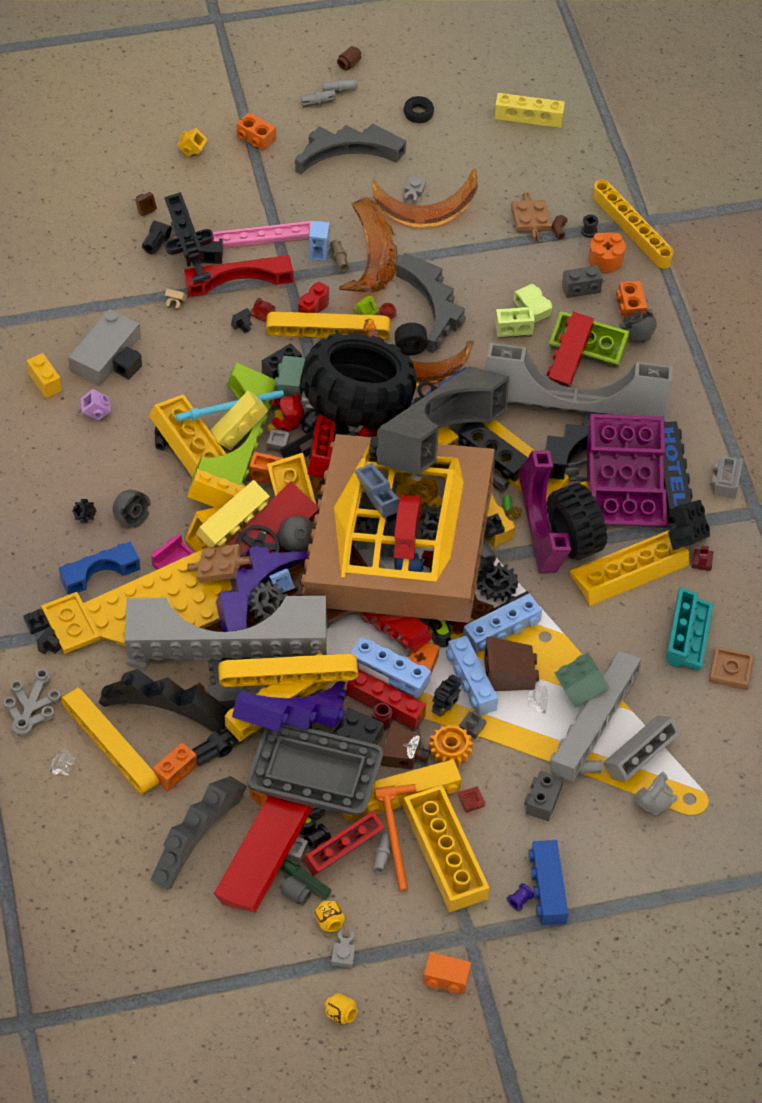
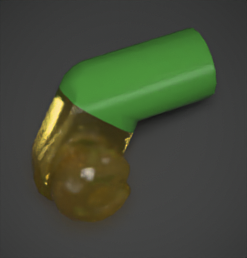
M504 496L503 510L505 514L512 519H518L522 515V509L512 506L511 496Z

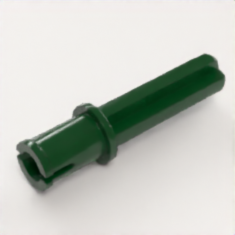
M285 858L283 862L285 866L281 865L280 870L288 874L289 877L293 876L308 885L309 889L321 898L327 899L330 896L332 890L301 869L299 864L295 865Z

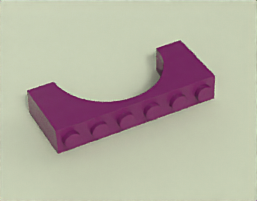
M531 451L518 474L539 573H557L571 551L568 533H553L548 522L546 494L549 476L553 468L550 451Z

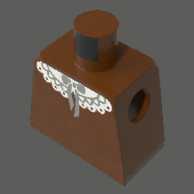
M392 724L383 748L381 766L411 770L416 759L428 762L430 750L420 748V735Z

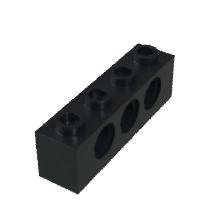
M467 422L458 431L459 443L462 446L495 449V468L506 479L510 478L514 482L519 479L518 474L526 462L527 456L480 422Z

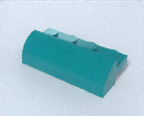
M680 587L677 592L666 659L676 668L684 665L700 671L704 660L713 603L697 598L698 593Z

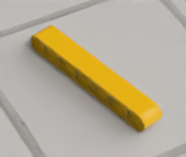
M597 180L593 190V199L659 268H669L672 264L673 249L608 181Z
M270 312L266 317V333L271 336L328 338L329 335L336 333L348 335L349 332L362 333L363 336L368 337L375 336L384 340L390 337V318L381 315Z
M353 654L226 660L218 665L219 684L223 687L349 681L358 677L357 657Z
M79 687L61 697L64 708L141 795L159 784V779L154 771Z

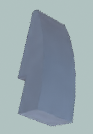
M371 463L356 469L355 473L362 487L381 516L385 518L397 513L399 498L390 489L388 480L374 464Z

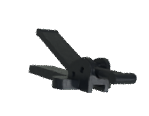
M181 192L164 197L172 219L171 225L177 237L165 243L166 252L169 255L183 252L187 267L191 266L192 261L197 274L192 277L193 283L211 279L209 272L203 273L199 259L201 263L205 262L201 246L213 242L212 230L203 229L195 232Z

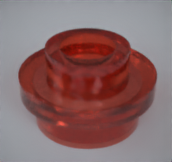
M384 303L379 308V315L393 319L397 314V310L392 303Z

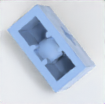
M312 221L309 235V260L327 262L329 222Z

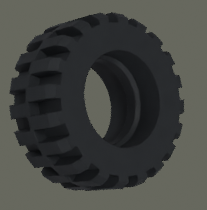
M574 483L553 491L547 498L548 519L554 533H568L571 551L568 554L569 558L580 560L602 551L607 544V528L600 506H598L592 492L580 483Z

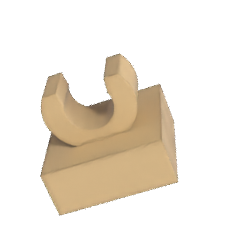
M166 288L167 307H170L171 303L176 301L175 308L180 309L181 302L186 301L187 295L184 292Z

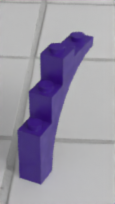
M253 546L249 548L245 557L251 556L252 564H247V569L239 568L236 578L230 579L232 591L227 590L219 593L216 600L221 631L233 632L247 629V602L250 601L248 595L252 593L251 590L269 579L270 575L291 568L299 562H305L307 559L306 551L298 552L293 550L286 553L276 551L269 554L268 547Z
M337 681L334 686L322 693L301 698H275L241 691L236 699L232 717L278 732L282 725L286 724L307 730L310 723L314 724V722L335 728L338 721L342 722L345 715V710L342 708L347 694V690H344L346 682Z

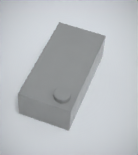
M108 309L68 357L70 371L101 386L114 370L113 360L126 347L132 348L140 339V324Z

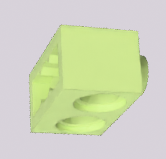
M532 307L496 309L495 327L497 337L533 335L535 320Z

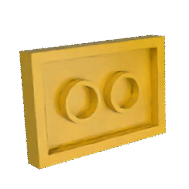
M78 592L41 605L50 628L55 630L56 638L59 639V645L64 654L100 641V635Z

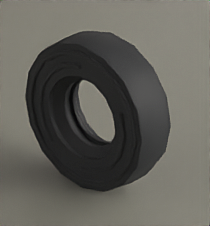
M415 96L405 102L404 114L409 121L425 123L433 117L434 106L428 98ZM423 107L425 111L417 113L413 111V108Z

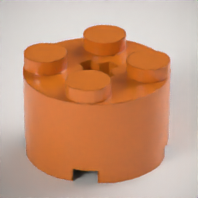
M596 233L590 244L588 258L590 265H598L602 273L617 271V268L623 265L626 249L622 236L619 233Z

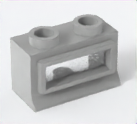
M720 456V461H716L714 472H717V476L713 475L711 486L714 487L713 494L736 498L743 458L736 459Z

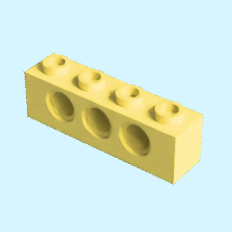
M498 93L494 119L561 128L565 101Z

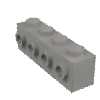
M657 715L605 760L603 764L612 779L627 781L681 733L672 717Z

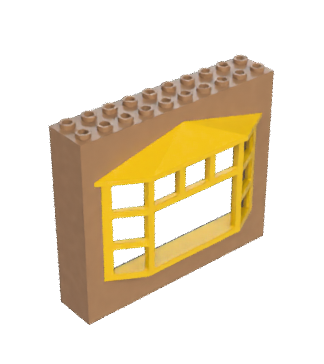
M336 434L335 441H331L332 455L329 469L325 470L324 481L326 483L321 486L322 499L318 500L319 514H315L314 525H316V529H312L311 540L313 542L312 544L309 543L308 555L310 556L309 559L305 560L306 574H302L301 586H304L302 596H326L328 609L470 623L494 480L495 449L438 444L437 462L420 473V475L447 477L436 540L416 539L415 547L434 549L432 572L424 573L409 571V559H403L401 570L379 568L381 544L395 545V539L393 536L383 535L387 517L383 518L377 510L360 509L362 495L366 492L355 470L373 463L379 471H389L388 482L391 490L395 472H409L377 464V458L370 456L368 452L372 437ZM358 517L380 519L377 534L355 533ZM353 541L375 543L372 567L349 564Z

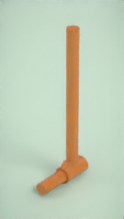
M415 784L374 788L375 799L383 802L400 891L408 890L391 801L396 795L416 792Z

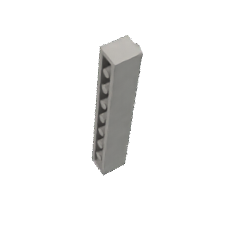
M619 651L617 656L611 659L609 669L605 670L602 674L609 688L586 701L583 711L578 712L575 724L570 725L567 737L560 741L557 753H553L551 756L552 774L574 782L641 670V658Z

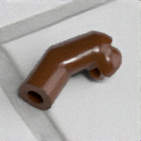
M563 215L556 216L552 224V229L558 239H562L565 236L561 227L566 225L567 218Z

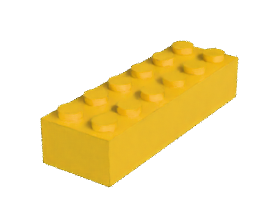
M440 785L404 797V813L449 913L488 900V883L443 786Z

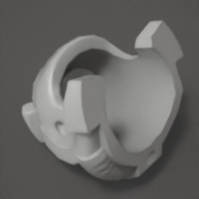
M663 771L647 790L643 787L634 795L637 805L642 806L646 812H653V815L656 816L670 808L672 803L677 801L678 796L673 795L671 787L665 782L668 780V777Z

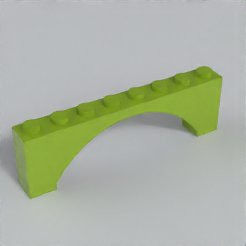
M236 362L230 372L226 386L231 388L238 400L247 391L257 396L277 390L274 388L275 379ZM264 401L263 404L269 411L271 401ZM265 414L246 435L245 442L233 452L212 458L202 456L195 469L193 478L197 469L244 486L242 480H245L249 472L247 465L249 466L253 455L251 453L255 452L259 442L256 439L260 438L263 431L261 425H264L268 415Z

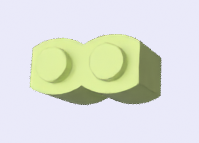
M530 284L514 292L513 300L518 308L532 307L534 323L551 316L552 303L549 299L542 296V291L539 287Z

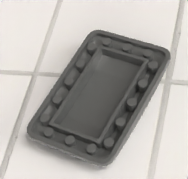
M290 724L282 725L279 732L264 728L247 778V784L254 791L287 801L334 812L361 815L367 810L383 759V750L376 744L308 728L306 730Z

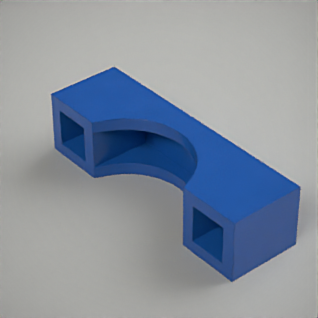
M131 541L125 544L122 543L117 547L103 550L98 554L84 557L81 560L59 567L60 580L68 595L75 592L79 593L87 590L89 578L98 571L112 570L125 576L140 570V558Z

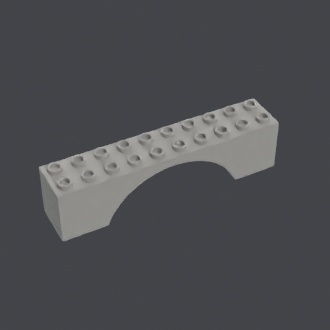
M489 344L485 370L509 376L507 403L536 404L544 408L558 407L561 410L573 409L582 413L589 411L596 412L597 414L660 416L664 417V422H666L672 385L673 367L636 362L623 377L611 384L592 389H579L561 385L544 375L531 360L526 347Z
M286 596L280 607L266 620L250 628L233 632L209 631L190 624L174 611L167 598H127L125 644L128 658L136 661L143 659L181 660L183 658H192L194 660L212 658L219 660L222 658L241 659L252 657L253 659H261L262 657L315 656L320 652L323 655H327L326 596Z

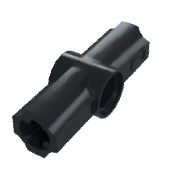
M229 729L223 732L219 730L212 733L206 742L191 750L197 755V765L201 766L217 756L221 758L228 755L233 747L241 742Z

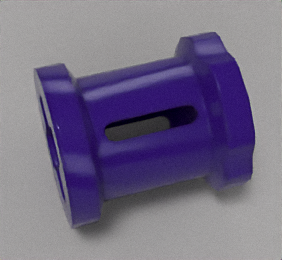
M521 883L519 889L513 895L507 897V901L513 909L521 911L523 905L529 899L534 898V892L529 886Z

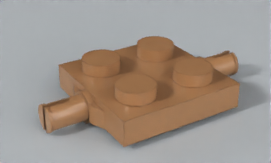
M525 192L522 195L524 201H512L511 203L516 231L529 232L532 234L533 241L535 239L538 241L540 239L538 232L551 231L552 227L546 200L533 201L530 198V193L527 192L526 194Z
M239 544L203 548L200 561L187 564L188 572L198 571L196 578L199 583L234 579L239 567L252 564L251 556L240 557L242 549Z

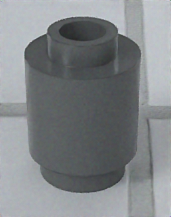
M293 876L285 877L279 887L282 895L297 904L301 903L304 905L312 893L308 885Z

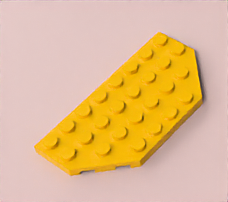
M202 550L83 604L100 635V639L105 641L107 639L126 647L127 598H167L171 607L180 617L194 626L205 629L220 622L216 600L219 593L227 590L232 591L231 581L226 579L199 583L196 578L198 571L188 572L187 564L200 561Z

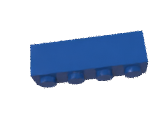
M533 841L532 849L528 850L529 862H533L531 879L536 882L533 892L534 899H538L539 905H536L537 918L541 917L542 925L566 924L568 908L558 841Z

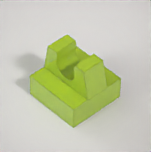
M369 295L353 307L357 315H374L378 312L373 297Z

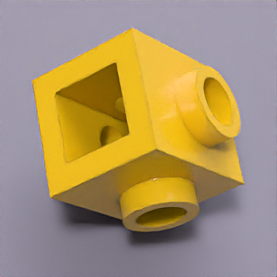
M194 128L188 132L184 131L179 136L180 140L177 146L189 157L193 154H199L208 139L197 128Z

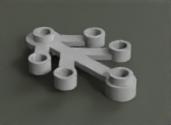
M39 669L35 672V684L29 699L23 691L21 681L14 680L10 684L11 691L16 694L24 708V712L21 716L16 708V700L13 697H6L4 699V707L14 719L12 728L19 736L28 735L33 725L52 719L54 717V709L47 705L58 703L61 700L58 690H51L47 697L38 700L42 687L47 686L51 681L50 673L46 669ZM43 708L42 713L31 717L32 712Z

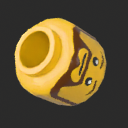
M335 901L321 902L314 912L320 928L326 932L338 931L345 921V915L340 905Z
M342 993L330 996L325 1002L326 1016L340 1025L351 1023L357 1015L356 1002Z

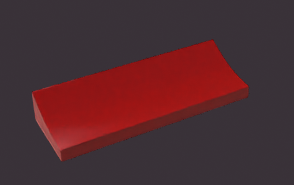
M290 481L227 545L237 544L240 534L251 526H265L277 535L281 522L287 517L300 515L312 521L315 518V514H319L318 506ZM253 529L245 534L255 539L258 537L261 529ZM266 531L265 543L276 544L272 534ZM243 539L240 541L241 554L250 548V545ZM268 550V552L271 554L276 552V550ZM241 565V566L239 567V568H246V569H247L246 565Z
M268 796L214 892V895L222 905L256 913L312 811L310 806Z

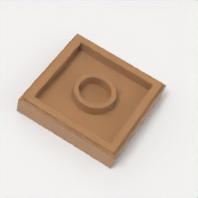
M716 646L709 682L748 690L754 654Z

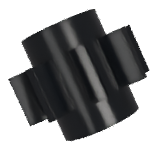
M81 499V502H75L72 512L75 520H80L81 523H88V520H94L97 510L94 502H88V499Z

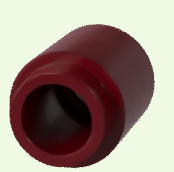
M378 703L373 708L372 718L383 722L384 730L389 729L392 724V709L387 703Z

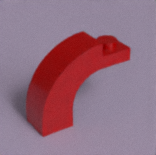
M402 494L400 498L395 526L394 558L414 559L417 525L422 509L421 495Z

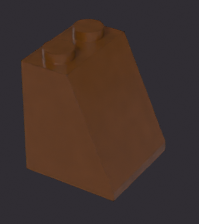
M486 637L484 653L485 673L494 691L535 690V684L539 682V671L535 670L537 654L533 653L532 645Z

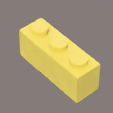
M247 391L211 429V432L219 444L231 451L268 410L259 397Z

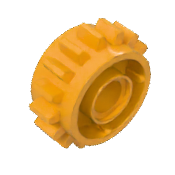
M451 724L445 727L441 726V729L434 730V735L430 736V755L435 756L436 762L442 763L454 759L455 764L460 766L463 761H468V756L472 755L473 742H471V735H467V730L461 729L460 726H452Z

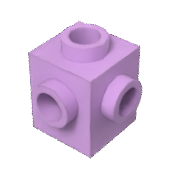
M94 389L80 398L82 413L99 421L111 412L110 398Z

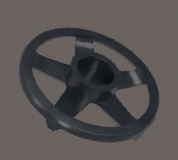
M251 526L245 529L237 540V544L240 545V541L243 539L250 545V548L260 546L268 547V550L280 551L277 535L265 526ZM253 529H261L258 537L255 539L247 536L245 533ZM266 531L272 534L276 544L265 543ZM247 551L241 554L240 557H245Z

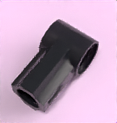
M154 220L150 226L148 236L142 243V249L151 255L156 253L162 242L169 239L172 226Z

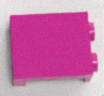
M178 534L175 537H171L164 546L153 552L151 556L152 566L158 570L195 552L183 543L182 536Z

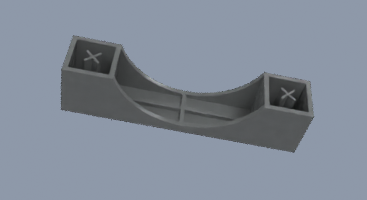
M469 366L378 429L377 464L419 475L437 462L439 428L466 422L490 423L507 411L509 376Z

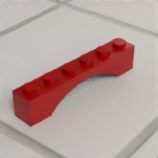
M290 255L202 267L203 273L209 272L211 279L198 283H193L192 279L193 276L197 275L195 269H184V280L188 297L206 295L218 285L237 279H259L275 285L293 283V267Z

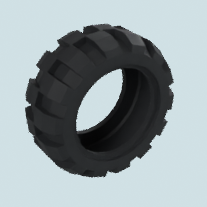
M349 332L348 335H342L341 333L332 334L327 339L322 338L307 355L302 377L305 396L316 411H322L324 417L334 422L338 420L346 423V426L356 428L367 426L368 429L380 428L383 424H386L408 409L412 404L417 384L413 362L408 355H403L399 347L394 344H388L384 342V339L375 336L368 337L363 336L362 333ZM348 377L362 379L371 383L356 381Z

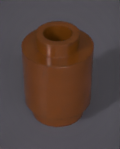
M350 46L339 55L337 59L339 67L343 70L350 69L361 60V51L357 47Z

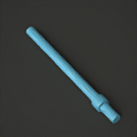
M283 390L257 395V397L264 402L282 398L284 393ZM238 400L201 409H189L188 412L176 414L177 422L187 419L195 420L199 419L200 416L230 410Z

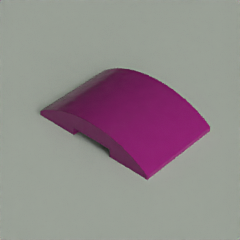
M590 414L587 438V489L592 492V495L597 500L596 502L604 516L605 525L667 527L666 489H664L663 454L665 453L664 417Z

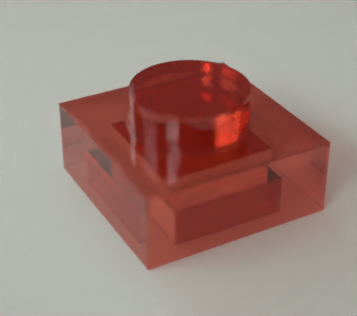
M478 786L459 792L458 797L466 813L485 807V801Z

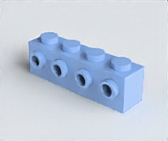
M529 593L465 625L463 636L467 635L475 653L485 651L486 637L506 640L507 637L513 634H519L523 629L535 626L541 621L542 609Z
M467 635L448 641L446 656L451 661L456 676L461 678L462 688L467 693L472 708L480 716L497 711L498 697Z
M361 637L350 652V654L357 657L358 669V663L388 677L389 685L418 699L430 682L431 671L427 667L418 665L409 658L394 653L389 648H383L370 639Z

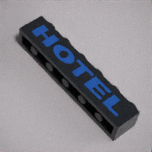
M677 421L664 422L665 453L663 454L668 523H675L674 517L670 518L668 510L690 503L692 499V489L688 487L690 476L685 470L687 469V459L683 458L684 444L680 441L682 439V431L678 429Z

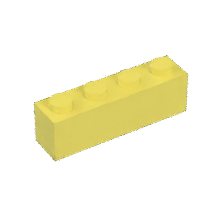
M253 480L203 523L196 534L209 548L222 546L227 541L226 537L230 534L234 536L241 529L240 525L243 522L249 523L254 518L253 514L257 510L261 512L268 505L266 502L270 496Z

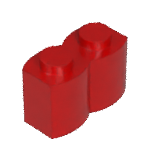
M319 281L314 283L310 287L309 292L299 299L298 312L319 313L324 310L329 304V286Z

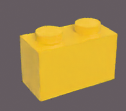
M43 353L27 360L28 374L45 399L62 391L60 376Z

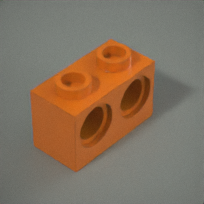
M250 112L236 123L237 136L263 151L276 140V127Z
M641 281L619 282V289L616 290V300L620 301L619 311L620 314H623L624 319L638 311L641 314L646 313L645 309L648 307Z
M254 452L249 465V480L272 485L267 464L284 458Z
M183 742L153 767V771L159 779V785L169 792L197 767V755Z

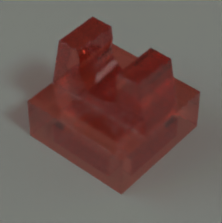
M258 297L251 310V316L266 322L267 314L275 312V306Z

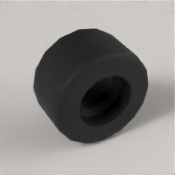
M419 323L402 324L395 331V345L402 350L403 355L420 354L428 347L427 330Z

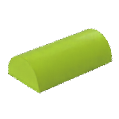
M560 311L549 342L550 346L560 348V336L566 332V320L572 314ZM594 321L583 356L619 366L626 350L629 331Z

